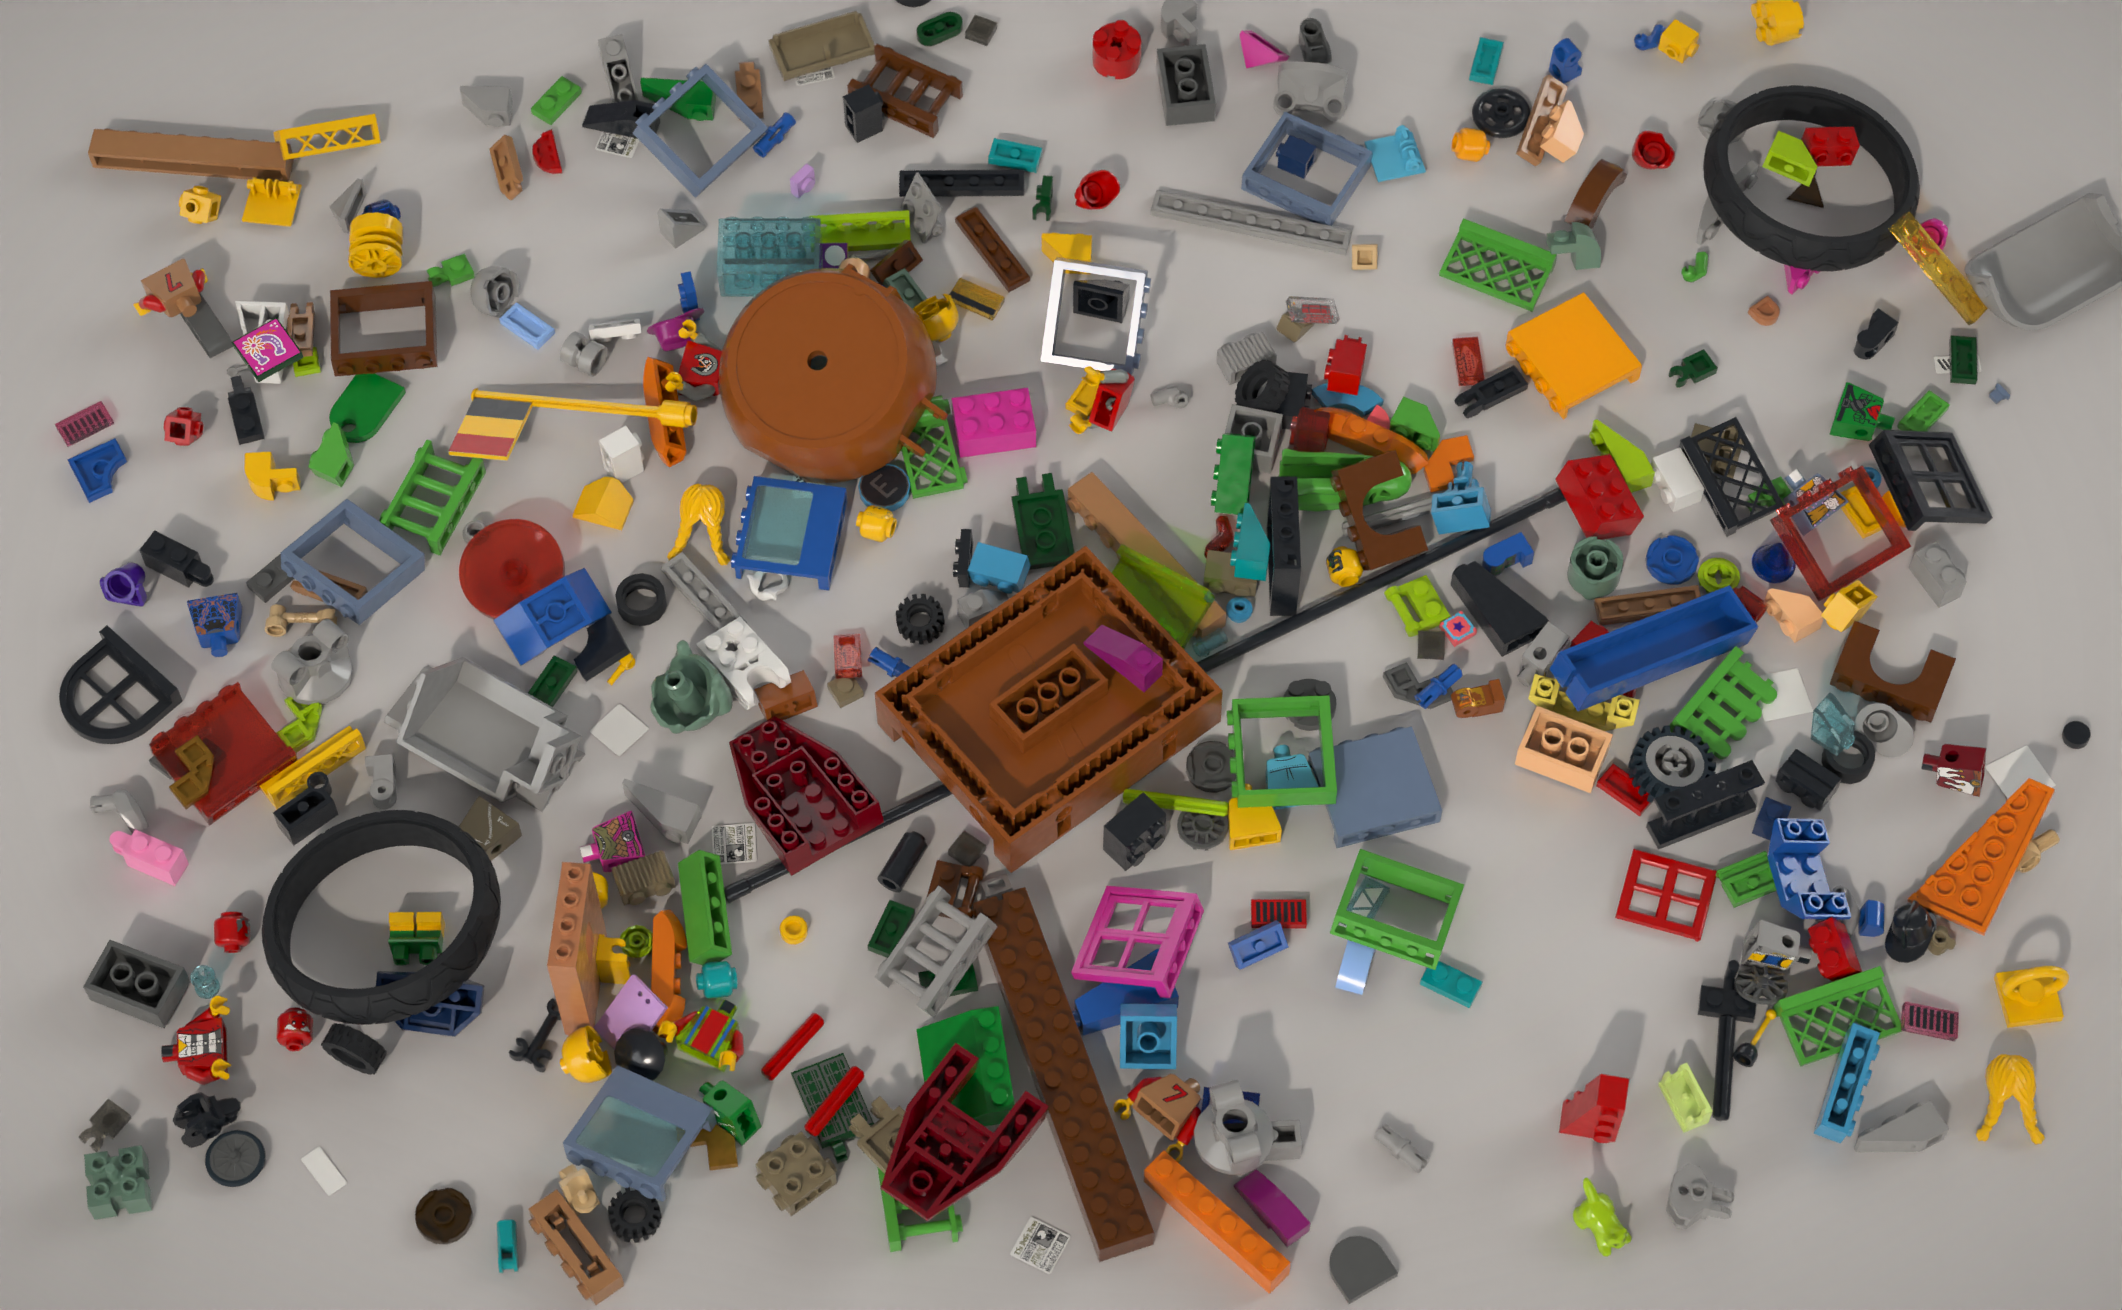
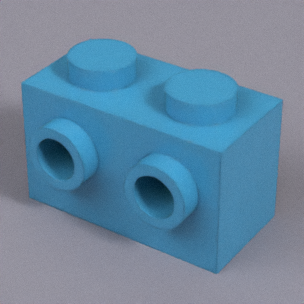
M978 542L968 568V573L971 580L979 586L987 587L992 585L1004 593L1011 594L1012 592L1018 593L1022 590L1031 564L1027 555Z

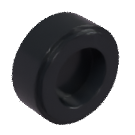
M2079 721L2069 722L2062 732L2063 742L2073 749L2085 747L2091 736L2088 726Z

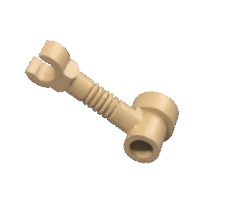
M272 605L269 617L266 619L265 632L270 636L280 637L285 635L288 623L309 622L319 624L325 619H330L337 625L336 610L328 608L318 612L295 613L286 612V608L282 605Z

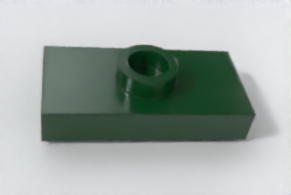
M1951 335L1949 339L1950 383L1976 385L1977 338Z

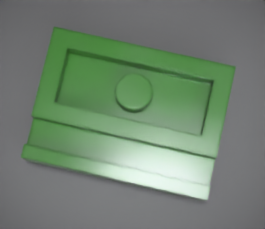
M1766 851L1721 868L1716 872V877L1720 879L1721 886L1734 908L1777 891Z

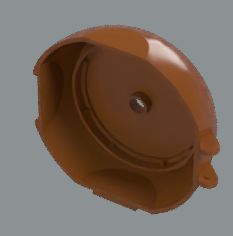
M850 263L844 269H809L796 272L773 282L754 296L742 309L731 326L723 345L719 366V388L725 415L734 434L745 449L805 482L828 484L860 478L891 462L898 456L903 446L912 453L924 457L926 451L919 444H915L908 439L925 409L936 419L939 418L945 421L948 417L946 412L930 402L935 394L937 368L934 347L923 321L903 301L896 288L891 285L886 288L863 276ZM818 355L825 356L827 364L823 369H811V361L814 357Z

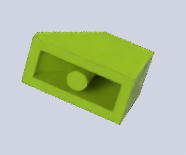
M1778 131L1762 167L1809 187L1817 170L1816 163L1802 140Z

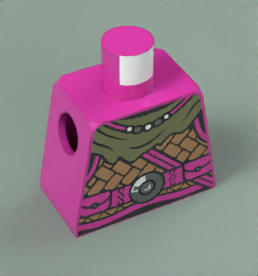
M632 810L593 827L592 833L595 843L579 847L584 863L600 859L603 872L606 873L612 872L613 867L645 856Z

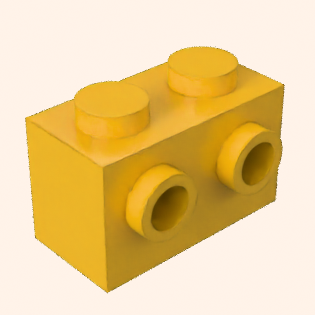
M1857 580L1846 588H1841L1837 594L1833 593L1824 603L1826 609L1821 616L1826 619V623L1831 628L1843 632L1852 626L1854 621L1858 622L1861 620L1878 596Z

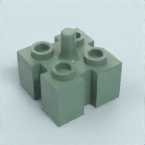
M142 1145L119 1149V1156L110 1157L107 1151L84 1154L85 1176L91 1186H86L87 1206L95 1220L118 1216L117 1209L126 1208L129 1214L152 1211L151 1190L146 1182V1179H150L149 1163Z

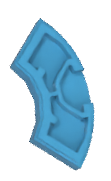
M1328 383L1313 388L1311 393L1322 407L1346 408L1355 411L1361 417L1371 413L1376 405L1381 407L1384 402L1378 394L1362 385L1359 386L1358 395L1328 391Z

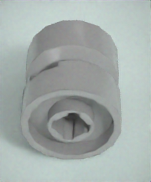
M576 331L567 337L560 351L561 361L573 367L578 366L580 371L592 377L601 371L608 356L607 347L595 341L590 342L588 337Z

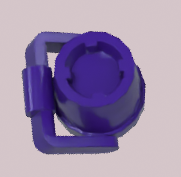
M128 562L119 568H115L100 579V587L105 599L108 601L142 607L147 600L143 587L146 577L145 572L140 565L134 562Z

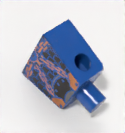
M238 593L187 600L201 648L211 647V654L214 657L226 656L228 653L227 645L238 643L240 639L242 604Z

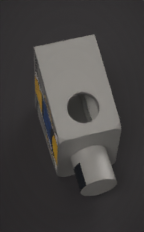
M1760 920L1743 940L1741 965L1749 967L1755 965L1756 968L1761 969L1767 966L1768 970L1785 972L1794 962L1808 964L1811 959L1812 949L1799 946V932Z

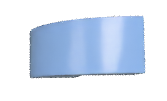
M1348 940L1335 988L1362 995L1376 949Z

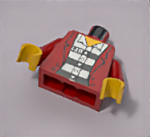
M214 996L210 1001L208 1009L184 1027L177 1030V1044L161 1047L163 1062L177 1061L182 1075L201 1085H207L220 1078L228 1080L230 1076L228 1074V1067H231V1064L228 1063L227 1028L222 1017H220V1014L228 1015L230 1013L229 1007L222 1006L228 999Z

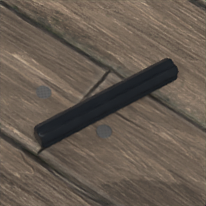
M1730 1015L1721 1016L1718 1022L1712 1114L1713 1118L1717 1121H1727L1730 1115L1735 1019Z

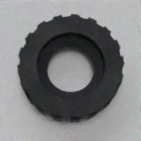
M1263 359L1255 362L1243 373L1240 381H1238L1234 398L1237 403L1236 405L1274 413L1285 400V396L1288 393V386L1290 385L1289 375L1284 369L1270 360L1266 361ZM1267 382L1265 389L1257 397L1260 388Z
M340 1023L332 1024L321 1043L323 1050L335 1060L368 1075L376 1074L387 1053L382 1045L367 1034Z

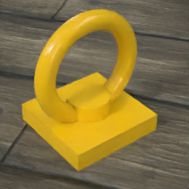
M2039 966L1995 974L1994 980L2007 1028L2062 1021L2064 1015L2057 992L2063 989L2069 981V974L2065 969L2057 966Z

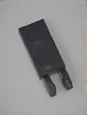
M1513 365L1471 386V389L1458 395L1454 401L1458 407L1469 403L1473 398L1476 399L1477 402L1465 408L1463 412L1464 416L1468 419L1478 415L1482 410L1485 411L1527 390L1528 383L1516 366Z

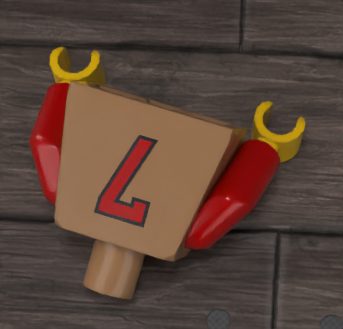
M183 258L142 279L141 283L147 296L142 297L139 302L133 305L140 316L153 310L159 313L164 312L168 317H175L180 313L185 317H191L197 311L196 305L202 301L199 293L203 291L204 284L208 282L205 271L201 268L193 273L190 272Z
M1169 1074L1163 1078H1144L1127 1094L1128 1098L1126 1100H1117L1113 1108L1117 1112L1121 1107H1126V1110L1120 1115L1121 1120H1126L1132 1114L1131 1106L1133 1105L1132 1108L1167 1138L1171 1141L1177 1139L1176 1144L1169 1145L1166 1152L1169 1154L1172 1150H1177L1180 1155L1176 1158V1161L1179 1163L1183 1158L1182 1149L1185 1145L1188 1146L1192 1140L1198 1117L1201 1114V1110L1198 1107L1201 1101V1097L1198 1094L1200 1085L1194 1078H1189L1183 1082L1175 1074Z

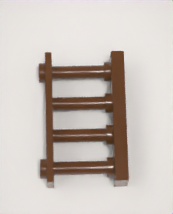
M876 44L874 50L875 62L877 63L864 82L853 78L847 85L848 94L869 84L873 91L879 92L882 97L883 105L881 109L885 117L934 138L939 131L938 116L936 115L950 95L961 100L963 97L962 81L955 76L944 74L897 53L890 47ZM885 67L897 71L898 73L885 91L872 87ZM907 76L920 81L906 101L893 97ZM928 86L940 90L941 92L928 110L924 111L915 107Z

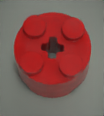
M1117 20L1115 23L1106 24L1094 32L1092 59L1093 66L1100 75L1107 77V75L1113 76L1115 79L1121 80L1137 72L1141 62L1142 46L1141 36L1138 31L1128 25L1126 21Z

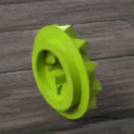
M1724 558L1706 560L1701 564L1697 574L1699 586H1702L1706 593L1714 592L1729 585L1733 590H1736L1740 581L1738 568L1731 561ZM1718 570L1721 578H1723L1720 584H1717L1716 578H1713Z

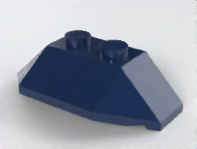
M378 971L375 987L401 980L415 972ZM468 979L453 994L435 1006L394 1022L402 1030L455 1037L482 1013L484 985Z

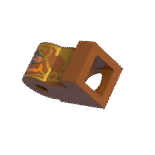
M1499 679L1490 680L1487 685L1461 688L1451 694L1455 714L1458 718H1473L1503 712L1505 697Z

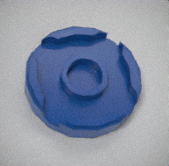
M1670 535L1667 538L1661 539L1660 537L1649 546L1645 561L1652 577L1659 582L1676 585L1689 581L1693 577L1699 558L1692 543L1685 538Z

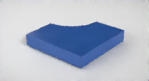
M116 438L67 459L89 503L113 493L111 485L113 475L119 467L127 463Z

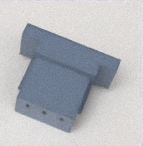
M1999 383L1996 384V389L1989 394V397L1996 404L2001 400L2010 399V394Z

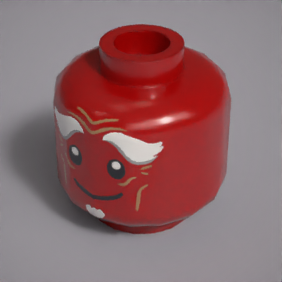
M296 1007L289 1008L277 1019L276 1039L279 1044L286 1047L289 1051H300L308 1046L313 1040L314 1020L306 1010Z

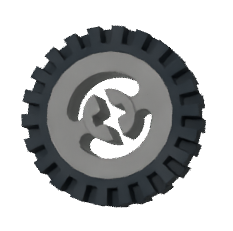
M1670 725L1663 726L1662 731H1660L1659 727L1653 728L1651 733L1649 731L1644 733L1643 737H1640L1628 763V768H1630L1629 778H1634L1632 781L1633 787L1641 786L1638 793L1641 796L1649 793L1647 801L1652 804L1654 798L1714 775L1716 773L1714 772L1716 762H1712L1714 754L1713 752L1707 753L1710 748L1707 743L1699 745L1702 740L1700 736L1697 735L1694 739L1689 738L1692 731L1688 729L1682 735L1680 734L1681 727L1675 726L1673 732H1670ZM1662 757L1663 759L1659 767H1657L1655 760ZM1685 768H1687L1689 776L1682 778L1681 776Z

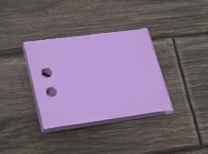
M633 974L594 1026V1029L615 1050L616 1043L623 1033L636 1027L651 1032L668 1007Z

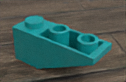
M1245 503L1243 513H1238L1236 529L1241 530L1240 532L1235 531L1233 547L1238 549L1232 550L1230 566H1235L1234 577L1266 581L1270 542L1251 505Z

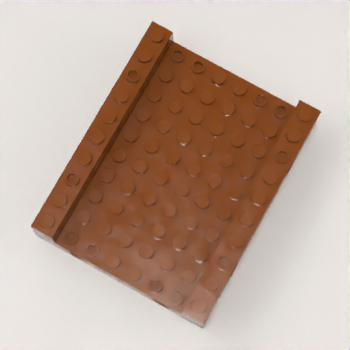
M1084 546L875 692L878 725L893 742L901 737L991 836L994 842V855L1012 873L1115 799L1125 789L1130 788L1221 722L1223 690L1088 547ZM1101 625L1143 643L1163 659L1162 676L1145 692L1084 645V641Z

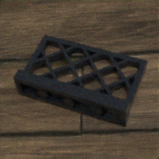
M1737 417L1694 437L1688 436L1680 440L1679 448L1682 449L1704 487L1703 494L1726 537L1736 533V530L1784 508L1782 500ZM1734 426L1738 433L1736 443L1721 438L1723 430ZM1709 439L1716 443L1713 452L1709 453L1701 450L1698 442ZM1719 443L1734 447L1730 459L1715 455ZM1736 449L1748 452L1750 456L1748 465L1733 460ZM1705 457L1710 458L1709 463L1707 462ZM1713 459L1728 464L1724 476L1712 471ZM1731 465L1745 469L1742 481L1727 477ZM1748 471L1760 474L1762 478L1760 487L1745 483ZM1725 482L1740 486L1736 498L1725 495L1722 490ZM1743 487L1758 492L1754 504L1739 499ZM1763 493L1772 496L1775 504L1766 508L1757 505L1760 494ZM1737 504L1752 508L1750 516L1739 521L1735 514Z

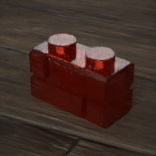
M1302 407L1299 410L1298 416H1293L1289 445H1294V451H1326L1330 424L1329 412L1320 410L1314 412V409Z

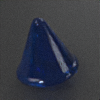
M1778 542L1761 546L1752 556V568L1755 574L1766 582H1785L1795 572V558L1782 543Z

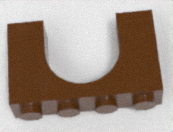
M1396 450L1387 451L1331 471L1333 476L1330 478L1333 490L1339 494L1341 500L1339 502V509L1342 516L1347 518L1349 525L1347 533L1351 542L1355 543L1357 555L1364 571L1373 570L1428 550L1420 525L1410 526L1383 535L1371 529L1364 519L1363 502L1369 490L1380 483L1404 475Z
M1854 621L1834 670L1830 685L1835 686L1840 691L1859 695L1866 701L1884 703L1895 711H1901L1912 715L1917 720L1931 723L1956 658L1931 649L1924 668L1917 679L1907 684L1886 682L1874 672L1870 663V655L1880 630Z

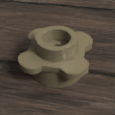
M1939 925L1932 936L1928 949L1933 955L1943 954L1947 949H1954L1956 945L1955 940L1950 938L1947 933L1948 928L1946 926Z

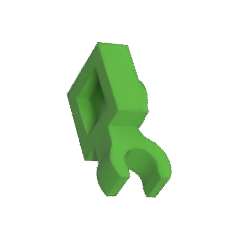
M465 253L442 261V268L432 267L427 270L428 280L432 281L433 287L449 281L451 286L475 277Z
M1782 477L1771 480L1785 505L1783 499L1792 492ZM1755 491L1749 494L1748 498L1750 501L1747 502L1754 504L1758 492ZM1763 493L1760 494L1757 505H1766L1767 507L1775 504L1772 496Z

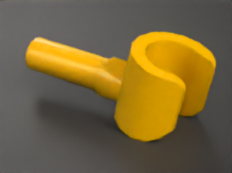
M631 653L619 660L620 665L608 679V684L612 686L625 670H630L635 666V659Z

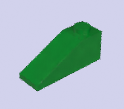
M641 78L642 96L655 103L662 97L666 100L671 96L669 91L678 82L683 85L687 80ZM699 81L669 110L687 119L713 121L716 94L703 81Z

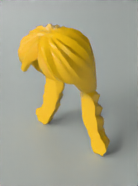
M699 483L691 485L685 490L680 501L681 521L678 537L675 540V546L668 552L667 558L670 561L683 551L691 536L693 525L701 520L707 526L711 548L717 557L718 563L722 566L728 565L730 557L722 548L723 541L722 533L720 532V523L725 513L724 497L719 488L713 485H702Z
M1998 1055L1986 1068L1985 1080L1990 1103L1987 1107L1984 1123L1976 1132L1978 1141L1985 1142L1989 1139L1990 1131L1998 1122V1118L2002 1113L2004 1101L2013 1095L2020 1102L2024 1126L2028 1134H2030L2031 1141L2036 1145L2042 1144L2045 1136L2036 1126L2037 1118L2033 1100L2036 1092L2034 1069L2031 1063L2020 1055Z

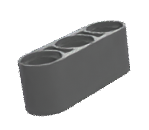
M199 293L202 301L196 305V313L191 317H185L182 313L180 315L208 357L212 358L233 347L228 333L201 293Z

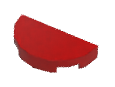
M551 129L543 132L541 137L533 144V159L541 170L551 174H562L555 139Z

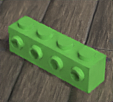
M698 850L678 862L689 962L704 965L705 963L724 960L732 955L720 855Z

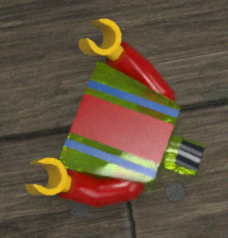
M723 1000L717 1011L703 1006L699 1011H694L674 1022L663 1021L657 1033L658 1036L667 1034L666 1041L668 1043H671L674 1037L677 1036L678 1050L723 1072L726 1070L727 1065H730V1071H735L736 1063L744 1054L743 1034L740 1032L738 1022L732 1019L738 1008L727 1000Z

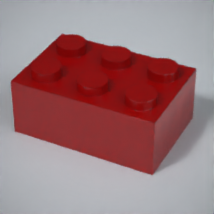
M1610 454L1568 460L1555 478L1586 538L1597 537V539L1603 540L1631 535L1644 518L1642 511Z

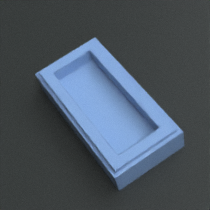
M517 302L499 318L500 324L537 350L555 334L554 328Z

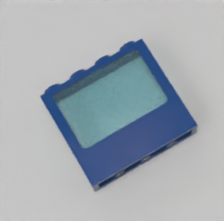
M754 476L752 486L748 485L746 490L747 508H743L741 513L743 528L737 531L736 545H738L737 553L733 552L731 559V568H735L736 579H742L743 569L815 578L818 579L820 590L829 591L847 506L846 488Z

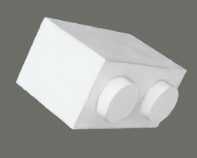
M627 426L599 440L603 465L611 477L623 483L644 471L642 461L645 458L640 449L642 442L635 432L631 433Z
M1681 448L1652 458L1651 466L1655 472L1653 483L1657 484L1663 502L1668 504L1673 512L1701 502L1704 487Z

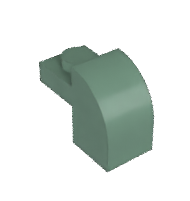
M1572 222V231L1558 230L1555 233H1547L1546 242L1550 253H1571L1575 270L1601 268L1600 246L1594 232L1587 225Z

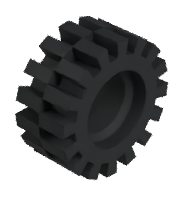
M913 594V600L911 601L906 597L904 599L905 604L900 602L898 605L899 610H896V623L898 631L902 634L905 640L909 638L910 643L915 644V641H919V645L924 644L923 640L931 643L933 642L932 637L936 639L940 637L939 632H943L945 621L943 610L938 600L935 602L932 596L926 599V594H921V598H917V594ZM918 612H924L930 616L929 623L921 627L913 626L910 619L912 615Z
M629 1187L625 1188L626 1192L623 1194L621 1191L617 1192L616 1199L612 1197L610 1201L611 1206H608V1217L613 1232H616L617 1237L621 1239L623 1236L626 1242L634 1239V1243H639V1238L643 1237L645 1241L649 1239L648 1234L654 1235L656 1233V1227L659 1228L661 1224V1211L656 1198L649 1199L636 1189L631 1191ZM633 1205L641 1206L646 1211L644 1219L636 1224L628 1223L624 1219L625 1210Z

